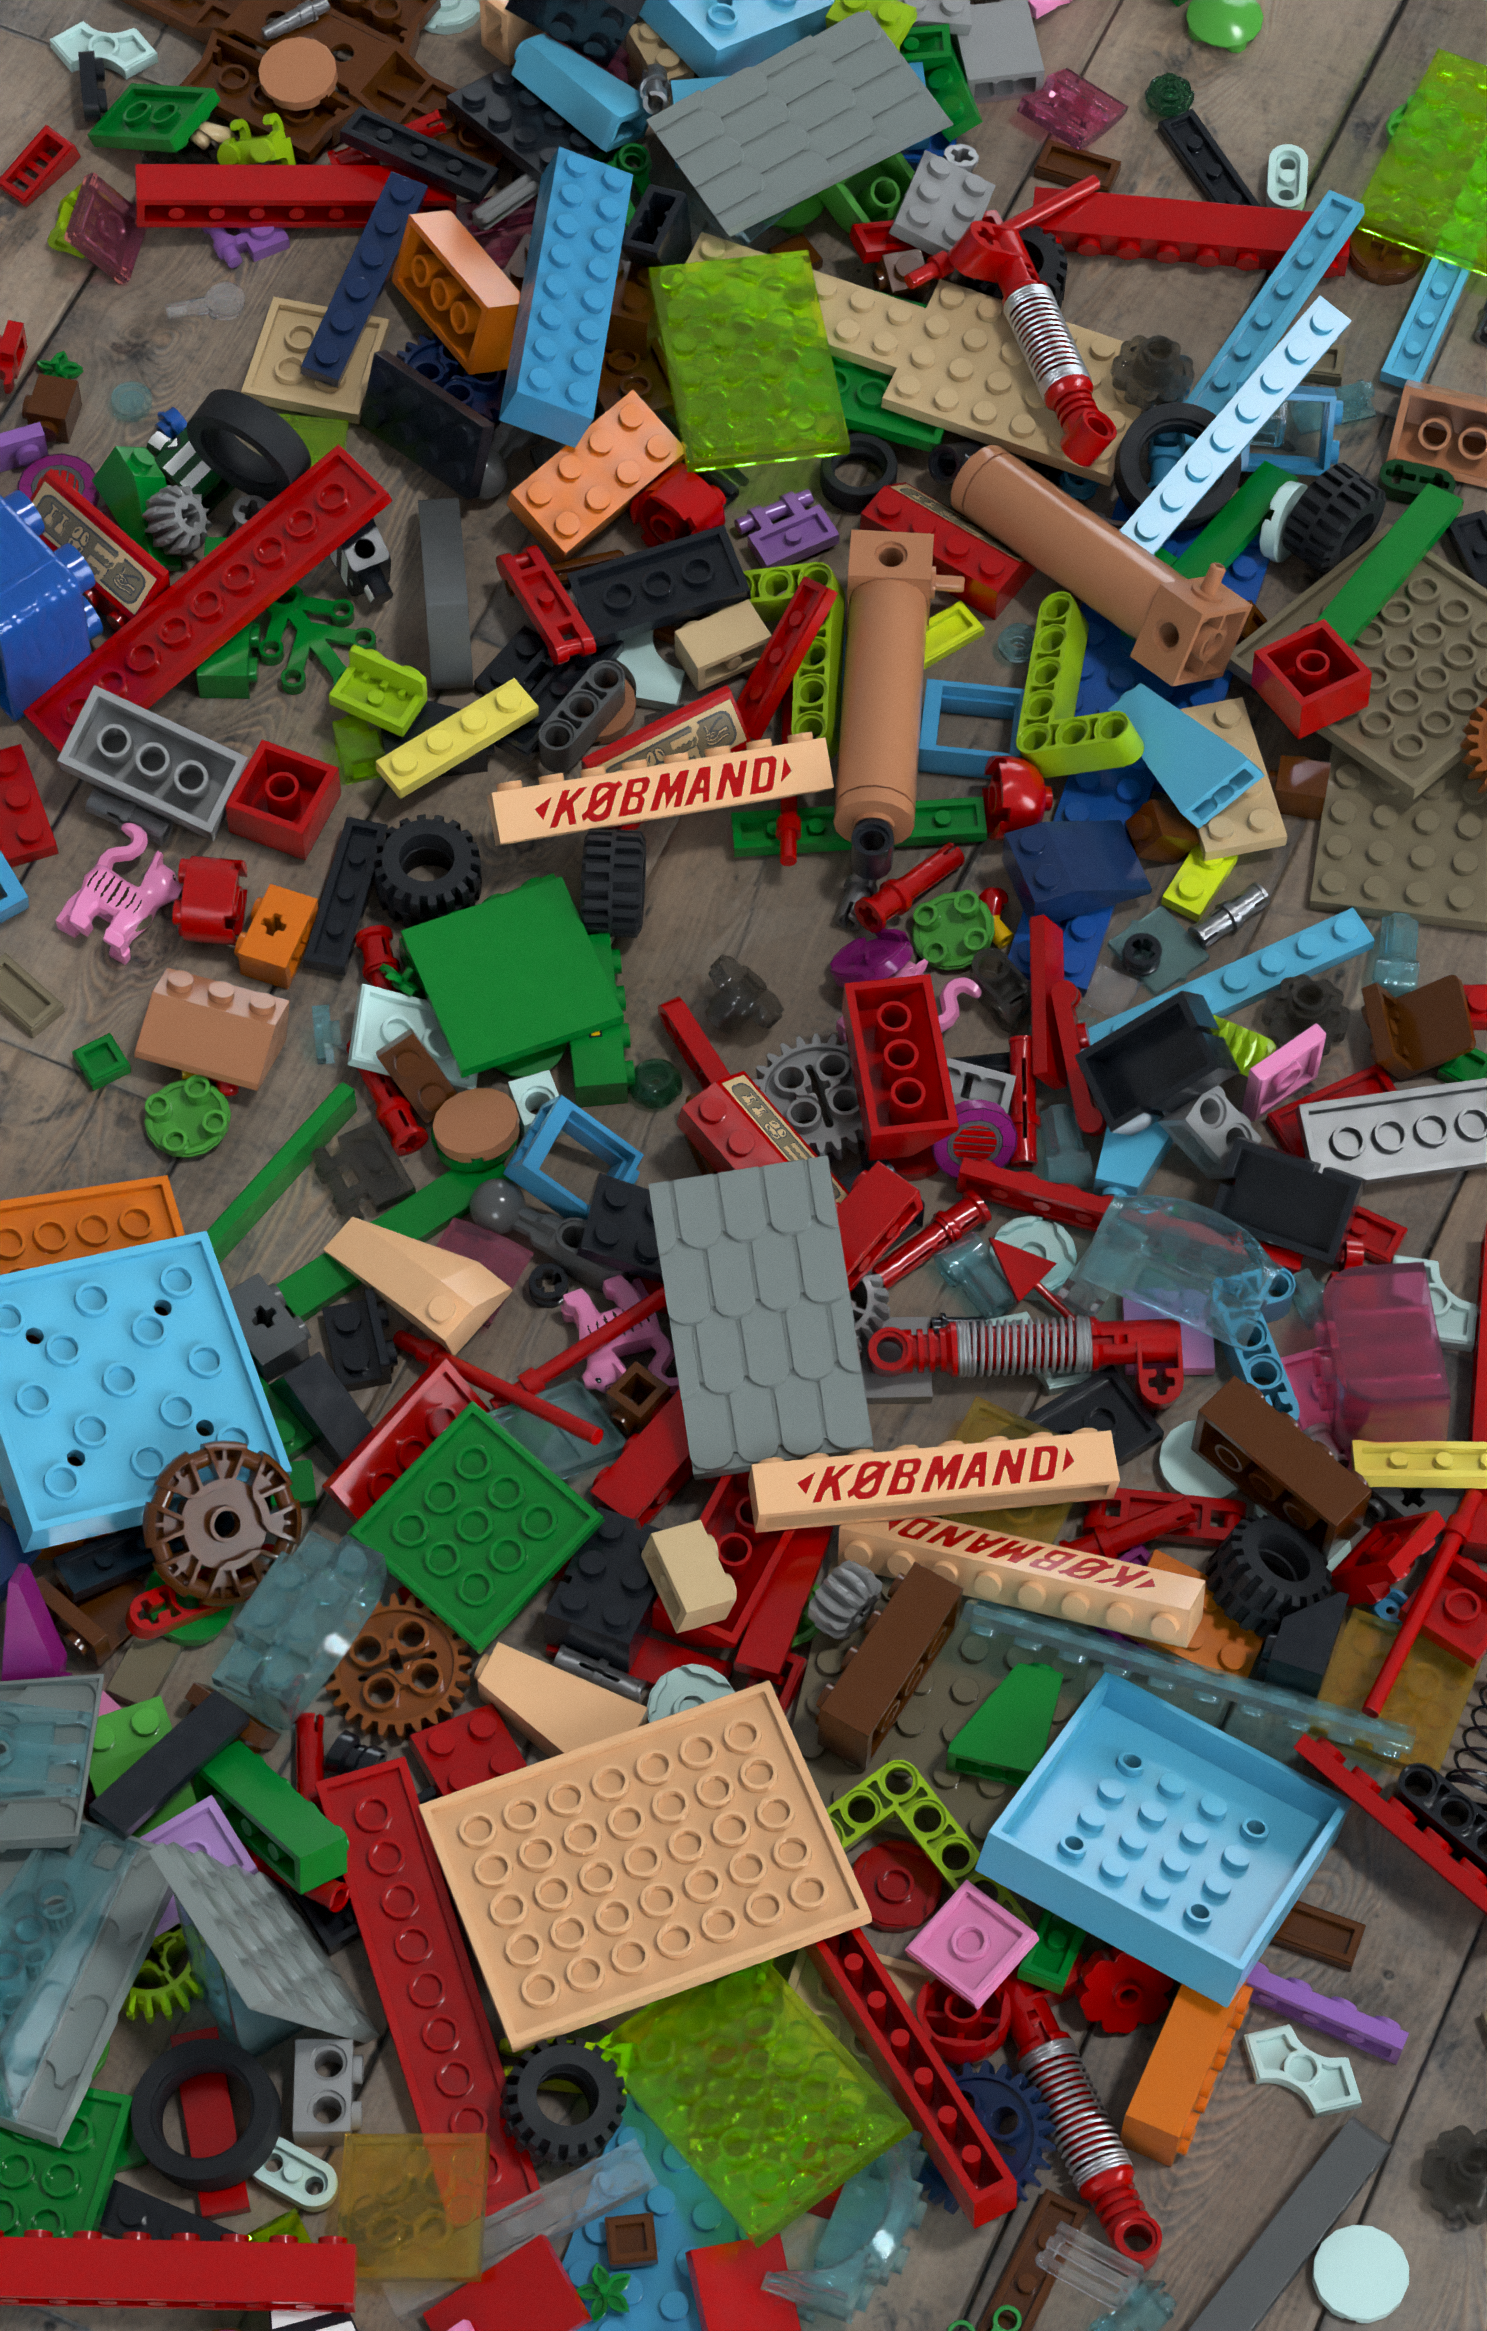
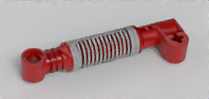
M974 221L950 249L948 254L949 260L960 273L967 277L998 283L1004 297L1002 307L1029 366L1038 391L1048 409L1056 413L1064 432L1060 440L1063 452L1076 464L1084 467L1091 466L1115 439L1117 430L1112 420L1099 411L1096 406L1095 400L1092 397V379L1057 305L1053 292L1046 282L1040 280L1017 229L984 221Z
M1086 1315L1085 1317L1077 1316L1075 1322H1072V1318L1069 1316L1067 1323H1065L1064 1318L1061 1316L1059 1323H1056V1318L1054 1317L1051 1319V1323H1048V1319L1045 1317L1043 1324H1041L1040 1319L1037 1317L1035 1324L1032 1323L1031 1318L1027 1320V1324L1021 1318L1020 1325H1017L1016 1320L1013 1318L1012 1325L1008 1324L1007 1319L1004 1320V1325H1001L997 1319L996 1326H993L991 1320L988 1321V1326H985L983 1320L980 1321V1326H977L976 1321L973 1320L972 1334L970 1333L969 1322H963L962 1320L960 1323L958 1321L949 1322L944 1328H938V1334H934L933 1328H928L927 1334H923L922 1329H916V1335H912L911 1329L900 1330L895 1327H885L872 1335L866 1355L868 1365L872 1371L879 1376L888 1378L900 1374L913 1373V1368H917L918 1373H924V1367H928L929 1373H934L935 1367H940V1372H947L951 1377L961 1378L963 1376L965 1378L966 1376L974 1377L976 1372L979 1377H982L984 1371L988 1377L992 1371L995 1376H998L1000 1371L1003 1376L1008 1371L1012 1376L1016 1371L1019 1375H1022L1023 1371L1029 1375L1032 1370L1036 1375L1039 1373V1370L1043 1374H1046L1047 1370L1051 1374L1055 1370L1061 1374L1063 1369L1067 1373H1070L1071 1369L1075 1373L1078 1371L1080 1373L1082 1371L1090 1373L1091 1371H1098L1102 1365L1134 1364L1137 1397L1144 1406L1152 1410H1163L1173 1405L1182 1392L1184 1385L1179 1318L1100 1321L1095 1316ZM885 1342H893L901 1349L902 1356L896 1362H885L877 1354L878 1346ZM1174 1362V1368H1165L1161 1375L1162 1382L1170 1384V1386L1167 1387L1163 1395H1158L1156 1387H1149V1384L1156 1377V1369H1143V1363Z
M1079 1952L1061 1995L1047 1989L1041 1990L1039 1986L1018 1979L1017 1974L1022 1963L1021 1960L999 1985L1003 1991L1006 1989L1010 1996L1011 2024L1009 2031L1018 2048L1016 2055L1018 2067L1021 2073L1029 2080L1028 2085L1030 2087L1036 2086L1042 2093L1037 2103L1043 2101L1051 2108V2112L1043 2120L1051 2121L1056 2126V2131L1051 2133V2137H1054V2143L1059 2145L1058 2152L1063 2153L1061 2158L1066 2161L1065 2166L1070 2168L1068 2173L1073 2176L1072 2181L1076 2190L1080 2193L1082 2199L1090 2201L1091 2205L1095 2207L1094 2211L1097 2217H1100L1099 2222L1102 2228H1106L1104 2232L1111 2245L1112 2261L1125 2273L1134 2275L1145 2273L1157 2261L1162 2242L1161 2228L1155 2219L1151 2218L1148 2212L1144 2210L1145 2206L1142 2200H1138L1140 2195L1137 2189H1133L1135 2185L1132 2180L1135 2171L1132 2167V2162H1130L1131 2160L1128 2158L1126 2150L1122 2148L1123 2143L1118 2141L1120 2137L1115 2133V2126H1111L1112 2120L1108 2118L1109 2114L1104 2110V2104L1100 2103L1101 2097L1097 2095V2089L1093 2088L1094 2083L1090 2080V2074L1086 2073L1087 2068L1083 2065L1082 2058H1079L1080 2054L1073 2039H1071L1068 2032L1060 2030L1050 2007L1063 2003L1075 1995V1990L1081 1981L1080 1968L1084 1964L1082 1955ZM1130 2236L1141 2237L1146 2241L1149 2248L1141 2252L1132 2251L1125 2245L1124 2239Z

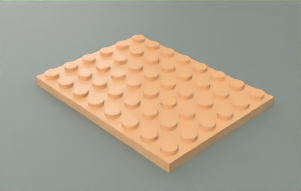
M770 1680L418 1805L512 2053L536 2045V2043L545 2039L546 2041L872 1922L870 1909Z

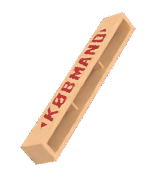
M805 732L787 736L788 744L772 746L771 739H762L747 742V750L731 753L730 745L705 749L706 757L689 760V754L685 752L664 756V764L648 767L647 759L622 763L623 771L606 774L605 766L580 770L581 778L564 781L563 773L538 777L539 785L522 787L521 780L496 784L497 792L487 795L495 846L828 791L834 788L826 738L813 739L812 732Z
M1082 1428L1067 1435L1053 1436L1049 1432H1038L1025 1439L1009 1440L1004 1436H995L985 1439L982 1443L964 1444L962 1441L952 1440L943 1442L937 1447L919 1448L917 1445H902L893 1451L875 1453L871 1449H859L850 1452L848 1455L830 1457L825 1453H815L804 1457L802 1460L784 1461V1459L779 1457L766 1458L758 1462V1464L751 1465L748 1487L755 1533L1112 1499L1115 1496L1120 1477L1111 1430L1098 1432L1095 1428Z
M932 1516L841 1524L839 1527V1566L842 1562L848 1560L855 1561L862 1567H867L874 1574L895 1579L900 1572L907 1575L914 1562H917L962 1587V1595L1183 1648H1187L1203 1618L1206 1580Z

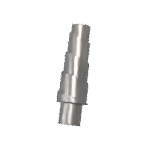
M307 0L286 12L285 15L273 20L272 23L262 27V36L268 41L296 28H301L310 22H315L319 19V15L330 10V5L327 0Z

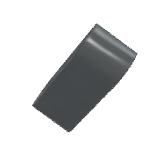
M602 660L593 664L539 729V755L542 766L547 770L562 773L571 769L625 703V673L618 663L611 660ZM603 686H611V688H608V689H604V688H601V687H603ZM579 715H587L588 717L579 718V717H576V716H579ZM562 744V745H564V746H561V747H553L552 745Z

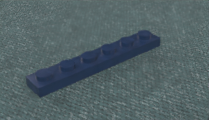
M391 171L303 360L300 374L336 388L339 387L397 261L409 214L419 213L428 194V185Z

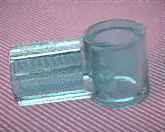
M1394 913L1390 916L1382 917L1379 953L1375 958L1372 984L1377 982L1395 997L1416 990L1419 977V961H1416L1419 921L1414 920L1409 914Z
M1067 1104L1051 1105L1048 1109L1041 1111L1039 1115L1045 1150L1043 1155L1045 1181L1056 1184L1069 1183L1080 1189L1091 1188L1093 1186L1091 1156L1089 1149H1084L1075 1110Z
M969 1232L934 1255L936 1267L944 1280L954 1288L959 1286L980 1314L985 1316L986 1320L1004 1316L1016 1304L1008 1282L992 1264L993 1260L989 1249L975 1232Z

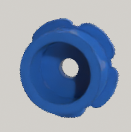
M174 407L166 412L160 411L157 414L159 422L155 424L157 431H161L173 440L187 426L184 417Z

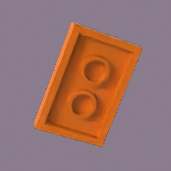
M1157 1549L1150 1554L1145 1565L1146 1567L1208 1580L1205 1574ZM1206 1581L1203 1618L1187 1648L1121 1633L1237 1694L1244 1688L1265 1639L1256 1636L1254 1631L1250 1629L1245 1631L1239 1627V1623L1235 1620H1230L1224 1614L1223 1608L1217 1606L1212 1599L1214 1593L1208 1590Z

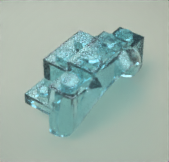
M1121 1193L1114 1196L1093 1237L1096 1241L1080 1278L1244 1351L1262 1310L1269 1302L1284 1266L1273 1261L1259 1242L1243 1227L1212 1209L1174 1197L1160 1195L1127 1196Z
M309 1530L293 1556L281 1551L232 1624L236 1641L211 1676L213 1684L252 1704L255 1717L265 1724L281 1730H290L342 1660L379 1602L384 1586L389 1580L385 1555L347 1535L343 1537L338 1545Z
M839 2107L832 2110L825 2129L856 2143L860 2147L857 2153L859 2158L852 2172L849 2171L814 2258L813 2270H788L775 2273L767 2271L760 2288L797 2303L798 2318L814 2324L818 2312L848 2324H852L857 2310L865 2313L875 2289V2285L871 2283L875 2282L887 2287L893 2273L902 2275L911 2251V2247L904 2245L909 2230L911 2228L919 2231L928 2208V2203L921 2201L924 2184L912 2180V2178L918 2180L928 2154L921 2150L923 2133L859 2109ZM873 2178L880 2181V2179L882 2178L883 2184L871 2179Z

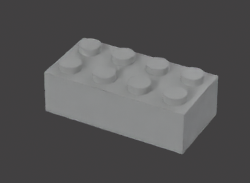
M94 685L57 762L61 770L126 801L135 802L141 808L169 819L173 823L214 842L226 817L225 805L246 769L249 759L236 751Z

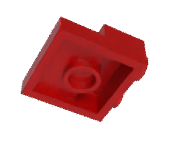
M1438 1510L1376 1523L1331 1572V1584L1338 1593L1349 1594L1346 1606L1364 1602L1368 1605L1378 1603L1390 1593L1391 1589L1389 1586L1402 1580L1410 1573L1415 1565L1414 1560L1435 1545L1436 1541L1434 1538L1446 1526V1522Z
M1456 1554L1419 1633L1472 1669L1476 1667L1487 1653V1573L1480 1569L1470 1558ZM1421 1584L1400 1608L1397 1617L1400 1621H1404Z

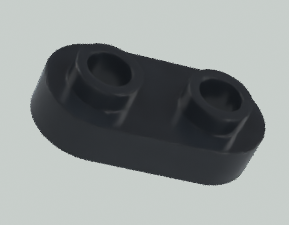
M94 50L78 52L85 123L97 122L101 119V113L108 111L106 89L98 88V82H105L103 58H95Z

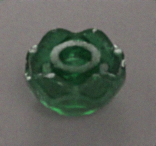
M1166 73L1151 80L1149 87L1145 90V100L1154 114L1163 118H1170L1190 109L1194 100V91L1191 90L1188 80L1174 73Z
M649 1058L634 1067L635 1084L630 1086L633 1099L637 1103L649 1109H661L671 1105L677 1096L681 1095L683 1090L680 1071L671 1062L662 1058ZM659 1080V1083L654 1084L652 1081Z

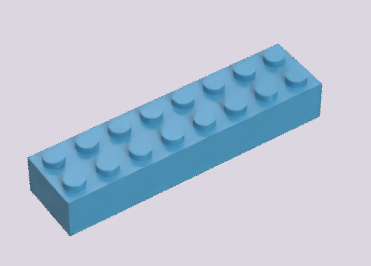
M558 147L541 176L499 420L575 448L594 418L633 174L562 147Z

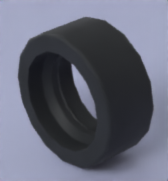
M848 434L834 440L822 455L820 485L823 495L833 506L845 512L860 514L883 486L896 484L898 463L895 453L885 441L869 434ZM858 459L877 465L883 472V475L879 481L872 485L856 487L849 486L840 481L835 476V469L846 461Z

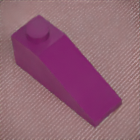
M19 1563L8 1582L1 1681L73 1676L72 1673L66 1672L67 1653L29 1564Z

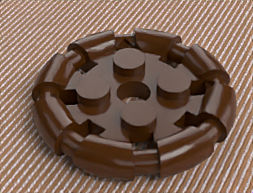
M227 1440L200 1444V1450L191 1454L184 1451L166 1465L153 1483L157 1488L151 1503H145L142 1526L145 1547L151 1548L155 1558V1562L152 1565L157 1574L170 1588L183 1597L189 1594L198 1598L199 1604L223 1607L244 1603L245 1597L254 1593L261 1595L280 1580L292 1563L288 1559L294 1544L299 1545L302 1529L299 1499H294L290 1489V1485L293 1482L281 1465L262 1450L256 1453L247 1449L246 1443ZM208 1466L213 1478L201 1482L198 1470ZM241 1466L249 1469L250 1477L247 1484L237 1480ZM174 1493L184 1497L178 1504L177 1513L168 1510ZM273 1494L277 1506L269 1511L264 1498ZM229 1511L234 1518V1528L230 1534L221 1537L215 1531L214 1522L221 1512ZM267 1533L277 1537L271 1553L260 1549ZM179 1536L185 1550L173 1554L168 1541ZM247 1565L248 1576L239 1580L235 1569ZM201 1566L212 1568L209 1578L205 1581L197 1578Z

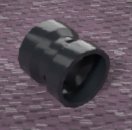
M344 1730L337 1737L327 1755L324 1771L334 1776L342 1775L386 1762L388 1754L386 1750L377 1745H361L358 1735Z

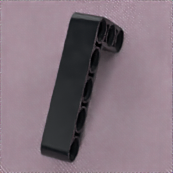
M1413 1763L1403 1768L1398 1777L1393 1796L1418 1819L1414 1825L1422 1832L1429 1826L1454 1849L1450 1854L1458 1862L1463 1857L1467 1858L1487 1877V1856L1478 1848L1481 1844H1487V1812L1432 1767L1423 1763ZM1418 1785L1426 1791L1427 1795L1422 1797L1413 1796L1406 1790V1786ZM1447 1814L1455 1815L1460 1818L1463 1825L1458 1827L1450 1826L1444 1822L1442 1816Z

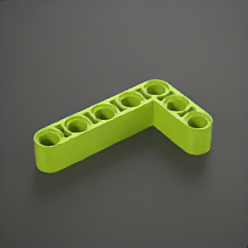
M823 562L743 571L750 588L751 599L749 601L763 622L781 620L804 576L824 586L826 585V587L839 593L824 620V624L821 625L793 677L792 735L812 732L813 736L821 733L816 739L826 738L830 760L839 749L845 614L844 589L831 568ZM823 659L822 662H820L817 665H814L818 660ZM822 696L817 702L812 703L814 699Z
M1065 591L1050 594L1042 601L1039 607L1016 737L1018 750L1025 760L1037 767L1043 778L1125 767L1138 761L1145 749L1144 742L1128 716L1121 711L1074 717L1089 623L1071 594Z
M893 1760L886 1763L826 1808L845 1853L896 1815L954 1893L966 1880L975 1887L980 1884L991 1885L998 1894L996 1902L1034 1931L1029 1917L1008 1889L975 1871L980 1852L919 1771L910 1762ZM895 1772L907 1773L913 1780L911 1789L903 1795L893 1794L886 1787L888 1777ZM867 1800L874 1805L875 1814L870 1821L858 1823L850 1818L849 1809L855 1801ZM923 1809L936 1811L941 1818L939 1827L932 1832L926 1833L916 1828L914 1819L919 1811ZM959 1846L968 1852L970 1859L964 1868L951 1870L944 1865L942 1857L944 1852L950 1847Z

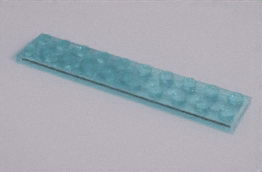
M972 1597L964 1606L961 1620L971 1623L969 1631L979 1635L996 1638V1635H1000V1632L1015 1636L1013 1644L1026 1649L1040 1651L1041 1648H1044V1645L1060 1650L1058 1657L1066 1661L1085 1665L1088 1659L1104 1663L1103 1671L1124 1678H1129L1133 1672L1149 1676L1147 1684L1167 1691H1174L1177 1685L1194 1690L1193 1698L1219 1705L1222 1698L1239 1703L1237 1711L1258 1718H1264L1266 1712L1284 1717L1283 1725L1297 1730L1309 1732L1311 1725L1329 1730L1327 1738L1337 1742L1354 1745L1357 1738L1373 1743L1372 1751L1387 1757L1399 1759L1401 1752L1411 1755L1417 1728L1381 1717L1370 1718L1361 1711L1002 1604Z

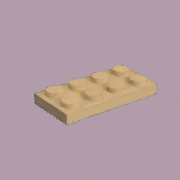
M1243 697L1179 709L1242 752L1265 775L1200 829L1196 827L1204 861L1285 846L1288 836Z

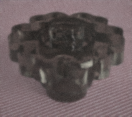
M1137 335L1131 340L1123 342L1118 356L1113 359L1110 369L1111 376L1113 377L1112 385L1117 390L1125 391V402L1137 406L1144 411L1153 408L1154 405L1183 402L1187 389L1192 386L1195 376L1193 360L1189 356L1180 355V344L1165 336L1156 335L1147 339L1142 335Z
M723 954L710 966L711 970L708 972V975L718 991L709 999L710 1005L705 1010V1014L719 1030L730 1034L734 1029L740 1030L751 1018L760 1027L771 1029L783 1017L784 1008L777 996L767 989L765 982L745 965L741 966L733 957Z
M1301 974L1295 977L1284 978L1281 981L1279 990L1268 992L1261 1021L1269 1027L1268 1038L1273 1040L1278 1048H1281L1317 1023L1326 1032L1322 1056L1330 1053L1333 1042H1341L1345 1039L1351 1014L1348 1008L1342 1006L1343 992L1334 987L1329 980L1321 979L1314 981L1308 975Z
M1459 2125L1453 2128L1452 2131L1441 2132L1435 2143V2149L1426 2151L1423 2156L1420 2184L1427 2190L1433 2191L1430 2197V2206L1442 2213L1447 2220L1452 2222L1458 2221L1465 2215L1472 2224L1481 2225L1487 2221V2129H1482L1474 2135L1468 2127Z

